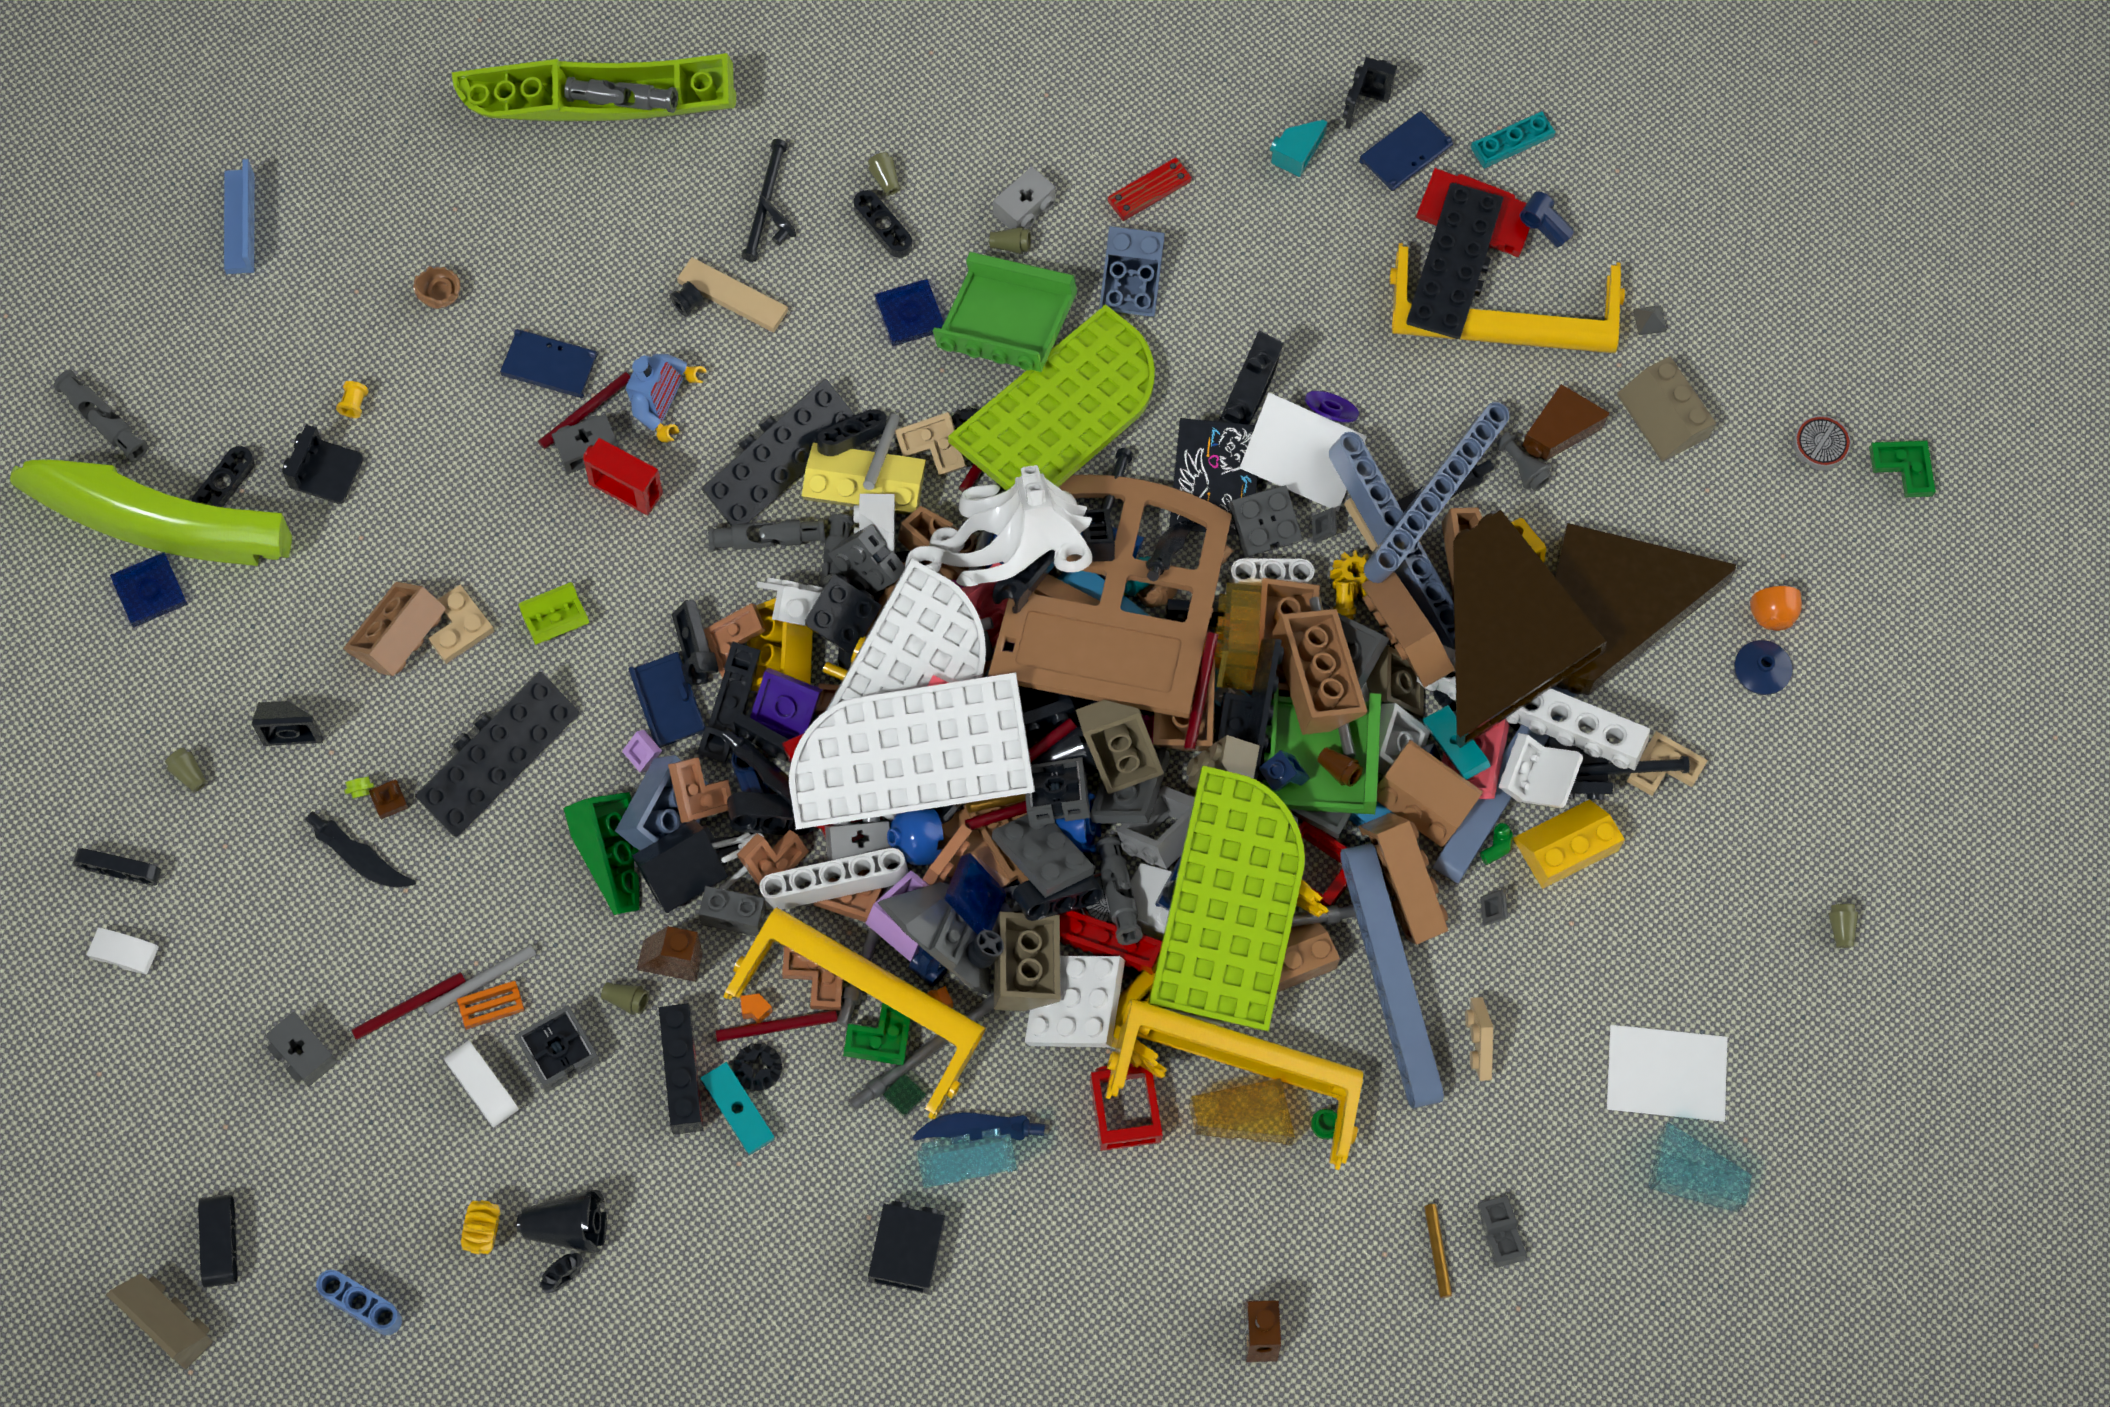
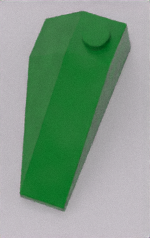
M630 792L586 798L563 808L571 838L613 915L639 910V876L634 872V859L632 855L638 852V849L615 831L632 800Z

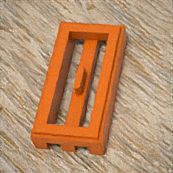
M516 981L457 999L466 1030L525 1011ZM511 991L513 992L512 994L466 1008L467 1005L474 1004L489 998H493ZM512 1001L516 1002V1005L469 1019L468 1016Z

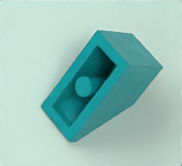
M1319 120L1286 128L1282 136H1276L1270 147V151L1273 152L1271 164L1301 177L1325 137L1328 122Z

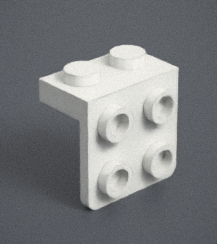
M767 577V583L757 582V588L777 591L772 620L806 626L805 619L824 589L823 587Z
M1518 733L1505 771L1502 774L1499 788L1518 802L1563 808L1569 798L1583 756L1577 751L1544 747L1529 735Z

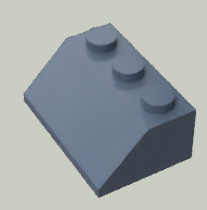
M676 755L654 758L615 830L639 850L648 847L688 823H681L668 764L682 761Z

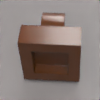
M396 779L369 790L381 820L408 809Z

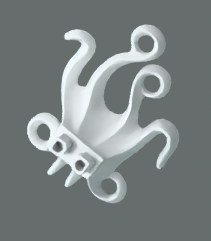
M1037 465L1022 467L1021 477H1016L1012 488L1000 494H997L1000 486L995 484L974 486L965 490L959 500V512L968 519L958 531L948 527L937 529L931 536L929 546L916 547L910 551L906 558L905 568L911 558L917 562L931 561L932 563L924 566L935 572L940 570L942 563L957 567H978L1004 562V564L993 568L963 571L956 581L957 584L962 586H976L980 583L997 582L1011 578L1049 550H1054V564L1057 569L1064 572H1079L1087 568L1093 558L1090 548L1080 535L1082 531L1089 527L1092 518L1084 517L1083 515L1087 507L1077 505L1072 494L1062 491L1047 480L1043 473L1040 474ZM977 530H985L997 535L990 545L981 550L971 553H958L965 546L969 536ZM1072 554H1079L1082 556V558L1077 561L1069 562L1066 560V558Z

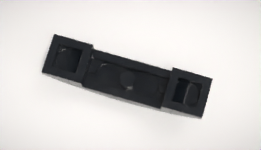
M732 641L724 667L725 673L708 726H705L697 754L726 763L731 751V745L723 740L721 735L728 728L736 734L734 720L739 713L744 714L761 650Z

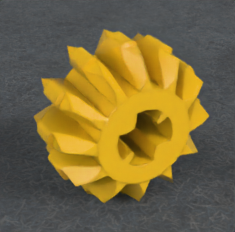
M1357 550L1352 553V557L1344 552L1341 554V560H1334L1332 565L1334 569L1330 571V579L1334 580L1332 584L1333 589H1336V581L1350 580L1355 581L1354 600L1357 594H1360L1362 597L1366 595L1361 584L1369 580L1364 573V565L1369 558L1368 553L1359 557Z
M473 1200L469 1204L461 1234L463 1250L479 1255L480 1253L489 1254L492 1251L501 1212L498 1204H492L490 1201Z

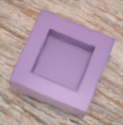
M640 730L634 734L622 752L641 773L649 769L654 758H657L662 750L645 730Z

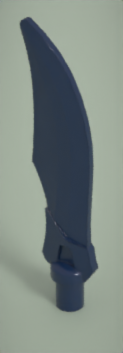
M953 1113L928 1122L916 1132L912 1139L917 1141L925 1138L944 1137L977 1142L984 1138L997 1136L1021 1141L1025 1137H1029V1135L1044 1136L1045 1124L1030 1123V1120L1024 1115L1002 1117L979 1113Z

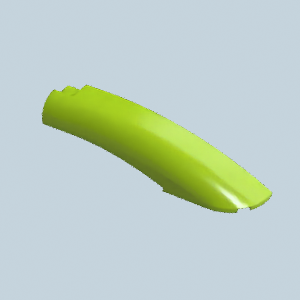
M728 53L676 60L631 63H587L551 59L451 72L453 86L462 102L479 115L497 119L529 121L647 119L732 109L736 105L737 95L734 89L733 62ZM568 77H575L576 80L580 81L597 79L615 84L623 82L653 85L656 89L668 90L670 87H673L678 92V104L675 112L671 113L667 109H634L614 105V103L596 105L589 104L588 101L584 100L567 102L565 98V84ZM631 91V96L628 100L630 103L635 102L633 91Z
M39 459L25 461L23 467L14 466L11 471V484L28 496L73 521L128 543L188 558L258 566L260 555L271 560H277L279 557L289 558L293 537L282 513L222 508L195 503L141 485L119 474L114 465Z

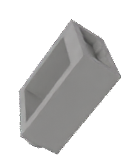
M1163 786L1159 790L1149 823H1124L1117 830L1122 842L1121 847L1125 853L1132 857L1136 856L1144 859L1151 865L1156 864L1167 869L1182 854L1194 797ZM1169 816L1178 819L1159 839L1154 840L1148 837Z

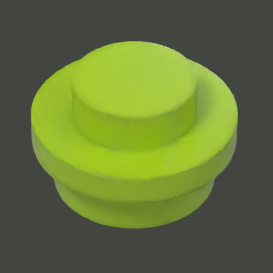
M362 777L345 782L347 789L344 792L345 795L351 794L352 799H357L370 795L369 790L375 787L374 783H370L369 777Z

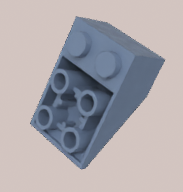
M1109 226L1099 309L1106 304L1118 313L1155 317L1165 233Z

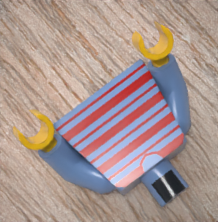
M653 354L652 357L643 355L633 362V373L626 385L632 414L650 430H656L659 441L663 443L674 441L669 434H678L679 428L675 424L664 426L661 423L683 380L681 375L685 374V378L689 383H703V381L697 379L696 372L707 373V371L702 366L688 367L687 362L669 354Z

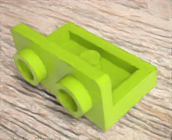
M572 582L518 604L525 625L535 645L590 623Z

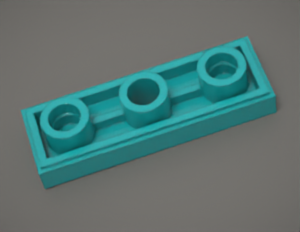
M1543 111L1472 142L1470 148L1483 169L1553 138L1556 132Z
M1448 705L1423 719L1426 728L1463 778L1468 780L1491 767L1489 760L1474 740L1459 748L1456 737V715Z
M727 1062L700 1077L703 1085L749 1156L775 1140L771 1130ZM736 1106L743 1107L740 1113H734L732 1110Z

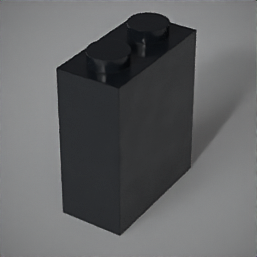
M695 819L632 855L657 904L666 914L704 892L705 886L712 887L728 877L724 869L727 862L723 863L721 861L724 857L719 849L715 851L711 844L715 841L714 836L706 825L701 827Z
M891 1201V1204L884 1203L869 1268L868 1282L930 1295L945 1224V1215H941L939 1210L930 1207H922L921 1210L911 1209L909 1204L900 1201Z

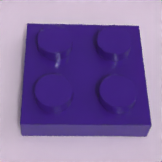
M767 668L764 672L750 718L790 740L805 733L812 724L823 689Z

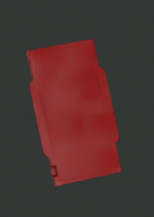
M1434 168L1415 218L1437 226L1450 183L1502 196L1503 203L1489 247L1519 258L1530 227L1526 226L1519 217L1526 203L1515 199V195L1466 175L1459 174L1456 176Z

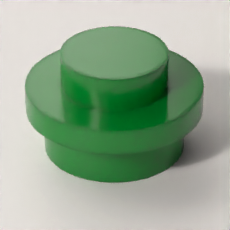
M1330 1109L1317 1111L1311 1119L1313 1133L1321 1139H1332L1337 1113Z

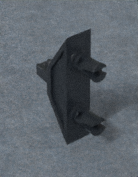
M1260 330L1258 331L1218 422L1250 425L1275 375L1284 342Z

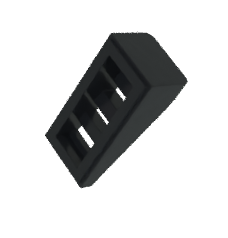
M1109 509L1086 510L1083 516L1091 517L1092 524L1082 531V536L1092 553V562L1113 561L1115 559V542Z

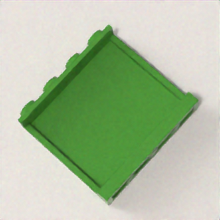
M970 252L966 259L968 273L942 329L935 327L933 329L937 347L947 352L955 351L967 354L973 358L980 357L993 360L998 364H1010L1024 370L1042 372L1077 294L1074 275Z
M1277 688L1274 699H1271L1270 704L1274 707L1272 725H1267L1266 735L1269 737L1268 743H1271V752L1264 753V763L1280 750L1295 756L1310 779L1301 786L1289 782L1279 791L1272 790L1266 779H1263V784L1272 790L1289 810L1375 815L1381 694L1369 693V701H1365L1368 711L1366 715L1349 722L1356 756L1353 758L1359 761V765L1363 767V772L1359 780L1353 786L1348 787L1347 785H1340L1317 762L1319 754L1326 747L1343 754L1338 728L1331 732L1302 735L1292 698L1278 696L1279 688Z

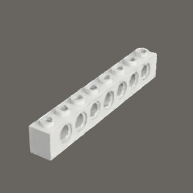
M1443 645L1455 669V650ZM1444 676L1425 687L1431 691L1438 690L1446 693L1448 697L1456 701L1455 676ZM1549 689L1526 704L1535 705L1538 709L1531 711L1523 706L1506 718L1509 723L1522 724L1529 727L1536 734L1549 735L1565 746H1576L1592 757H1603L1619 768H1630L1632 770H1635L1649 741L1651 730L1648 727L1553 689ZM1559 715L1566 720L1558 722L1553 720L1552 717ZM1586 726L1590 727L1593 731L1584 733L1579 728ZM1617 738L1621 742L1618 744H1611L1607 741V739Z

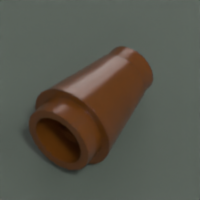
M1328 747L1321 751L1317 762L1342 786H1353L1363 772V767L1359 765L1358 760L1331 750Z

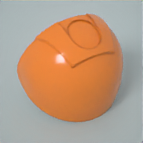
M1774 586L1762 589L1751 597V612L1763 628L1774 631L1786 630L1792 627L1800 616L1802 609L1801 592L1789 586Z

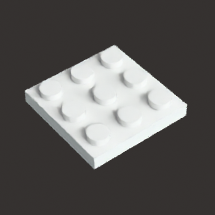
M1060 956L1061 1000L1058 1003L1030 1010L1025 1043L1029 1046L1111 1048L1125 960L1120 956Z

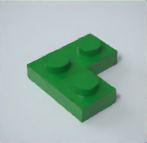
M1928 440L1871 443L1869 451L1873 473L1901 472L1905 498L1933 497L1936 490Z
M882 1002L878 1028L848 1024L843 1056L903 1066L910 1018Z

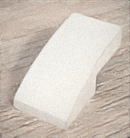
M98 927L86 955L93 960L115 964L124 970L147 975L159 947L153 943L126 934Z

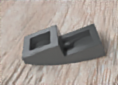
M1508 1196L1478 1203L1481 1222L1496 1268L1525 1261L1527 1254L1517 1230V1220Z

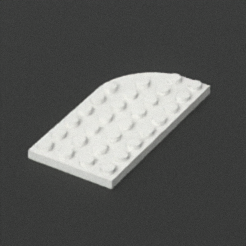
M911 558L826 711L834 705L851 698L927 687L932 675L949 683L981 678L986 655L985 636L979 615L968 596L950 579ZM896 814L885 815L883 817L892 821Z
M1016 672L851 698L829 708L805 731L792 758L789 772V788L796 829L1035 792Z

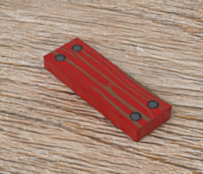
M1175 157L1109 195L1108 203L1121 220L1125 221L1191 182L1192 177Z

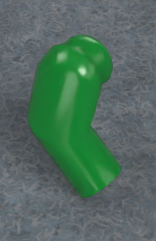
M1500 823L1495 826L1492 846L1480 852V857L1485 865L1491 864L1511 851L1513 832L1510 830L1509 825Z

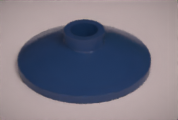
M1766 640L1753 641L1743 646L1738 652L1734 663L1735 674L1739 682L1747 690L1759 695H1772L1783 690L1789 683L1793 672L1792 662L1787 652L1779 645ZM1761 661L1769 662L1770 667L1763 666Z

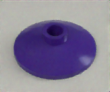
M1310 391L1305 396L1306 404L1315 413L1334 422H1354L1358 419V409L1351 402L1338 395L1324 391Z

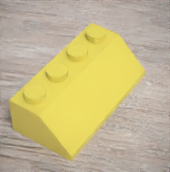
M813 443L805 469L801 496L804 500L854 507V505H859L860 494H895V513L910 515L920 504L926 459L887 454L874 488L866 490L863 487V482L875 452L850 449L836 456H825L818 452L817 443Z

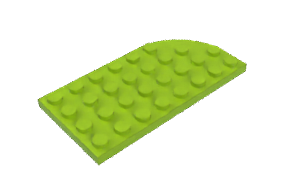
M1105 304L1051 350L1042 372L1026 370L948 436V443L1006 491L1015 484L1016 477H1021L1022 467L1034 465L1038 466L1040 474L1043 473L1047 480L1059 487L1134 423L1145 411L1152 396L1155 378L1154 360L1150 348L1144 337L1135 327Z
M1201 766L1148 1004L1267 1032L1269 1031L1303 876L1305 854L1300 830L1290 810L1272 790L1251 777Z

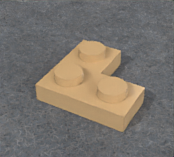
M949 412L895 430L902 455L910 457L931 450L939 476L967 467L964 455L948 443V436L955 431Z
M460 584L437 599L446 608L443 613L451 623L428 639L439 656L447 664L495 631Z
M1656 731L1639 761L1680 759L1681 756H1688L1690 763L1689 773L1682 774L1681 771L1631 773L1627 782L1651 796L1655 793L1666 773L1693 787L1708 760Z
M1483 997L1470 998V1009L1465 1011L1466 1027L1470 1028L1472 1043H1475V1051H1470V1066L1472 1070L1476 1069L1480 1081L1492 1080L1493 1024Z

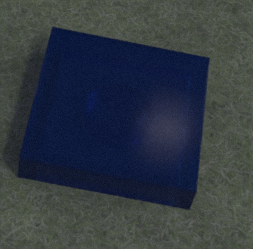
M928 279L874 294L876 305L892 347L934 335V327L942 329L944 321Z
M165 552L110 575L133 628L188 605Z
M969 853L961 856L944 899L978 935L983 930H993L1007 892Z

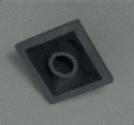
M289 701L258 702L252 719V726L263 746L323 743V736L313 716Z

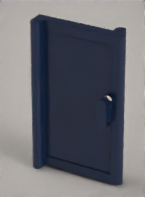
M1419 111L1362 154L1359 162L1360 164H1365L1391 191H1394L1453 146V142L1450 136L1447 137L1423 112Z
M515 329L514 338L500 373L501 376L583 398V391L598 352Z
M679 652L635 668L633 666L628 668L652 739L659 748L696 734L702 735L705 730L691 685L685 682L681 668L683 663Z

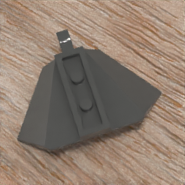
M978 874L973 876L971 882L967 880L959 887L939 882L877 902L906 935L969 988L987 996L991 994L989 968H978L969 961L966 951L968 945L975 940L976 936L985 930L984 917L981 911L984 902L978 896L986 881Z

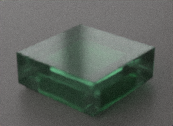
M904 1073L883 1094V1098L905 1118L926 1098V1094Z

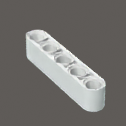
M887 848L771 873L761 880L759 889L763 898H765L767 907L772 910L776 907L787 909L893 886L908 874V867L905 857L899 849ZM893 863L900 864L895 869H887ZM862 870H870L867 875H858ZM831 877H840L836 882H828ZM805 882L811 883L810 886H808L805 889L799 888V886ZM781 889L778 894L769 895L772 890Z

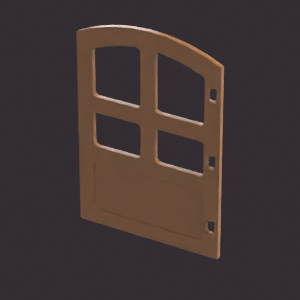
M1072 475L1059 488L1062 491L1069 492L1074 498H1104L1107 495H1112L1115 499L1124 501L1115 538V559L1113 561L1091 562L1087 568L1081 570L1102 574L1106 577L1100 603L1095 606L1037 595L1033 591L1028 597V602L1019 613L1015 614L1012 612L1015 602L1013 599L1008 598L988 677L1016 672L1018 686L1095 701L1108 700L1142 710L1189 718L1209 620L1213 613L1212 606L1232 514L1190 493L1158 483L1120 476L1115 479L1114 476ZM1146 505H1153L1171 511L1206 527L1207 530L1197 569L1191 570L1170 566L1168 570H1164L1157 581H1150L1148 579L1147 561L1138 560L1133 557L1141 518ZM1079 554L1069 555L1066 558V560L1069 562L1077 561L1081 559L1082 556ZM1133 580L1190 591L1192 598L1187 620L1178 622L1122 611L1120 607L1127 581ZM1005 641L1015 643L1013 652L1003 651Z

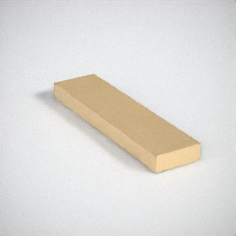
M691 257L677 278L678 283L682 286L687 281L691 282L702 296L773 333L788 312V306Z

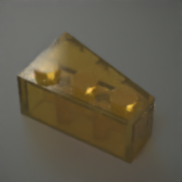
M1227 582L1225 594H1219L1218 611H1223V614L1218 616L1216 634H1221L1215 651V657H1219L1216 687L1252 690L1259 649L1262 586Z
M1281 1078L1191 1096L1189 1109L1195 1135L1228 1139L1241 1138L1262 1143L1263 1141L1275 1142L1287 1146H1292L1295 1135Z

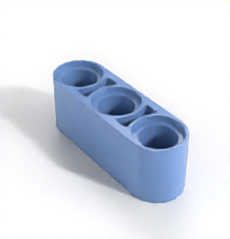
M326 1270L319 1275L316 1281V1288L327 1302L382 1335H392L400 1329L402 1317L393 1304L339 1271ZM333 1280L340 1281V1287L336 1292L326 1293V1287L329 1282ZM365 1296L367 1298L363 1308H352L353 1300L356 1297ZM382 1313H393L392 1321L389 1324H378L379 1316Z

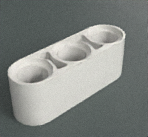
M1243 558L1233 563L1229 585L1236 593L1256 594L1262 578H1267L1265 576L1267 573L1277 575V580L1312 584L1315 570L1312 563L1306 559ZM1238 573H1245L1250 578L1240 579L1236 575ZM1302 573L1307 578L1300 580L1297 579L1294 576V574Z
M469 1040L443 1058L493 1128L519 1110L513 1099Z

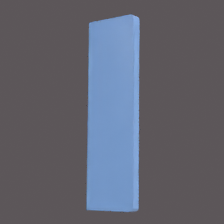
M249 159L242 160V170L224 171V270L226 274L254 273L255 175Z

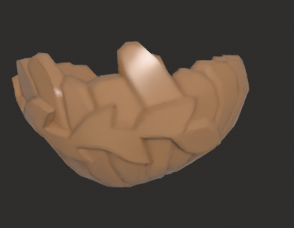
M429 266L426 272L423 271L420 276H415L413 289L417 298L425 305L441 309L457 300L461 285L457 274H454L452 270H447L445 267H435L433 269Z
M1150 584L1136 595L1144 606L1154 608L1167 604L1168 599H1173L1178 589Z

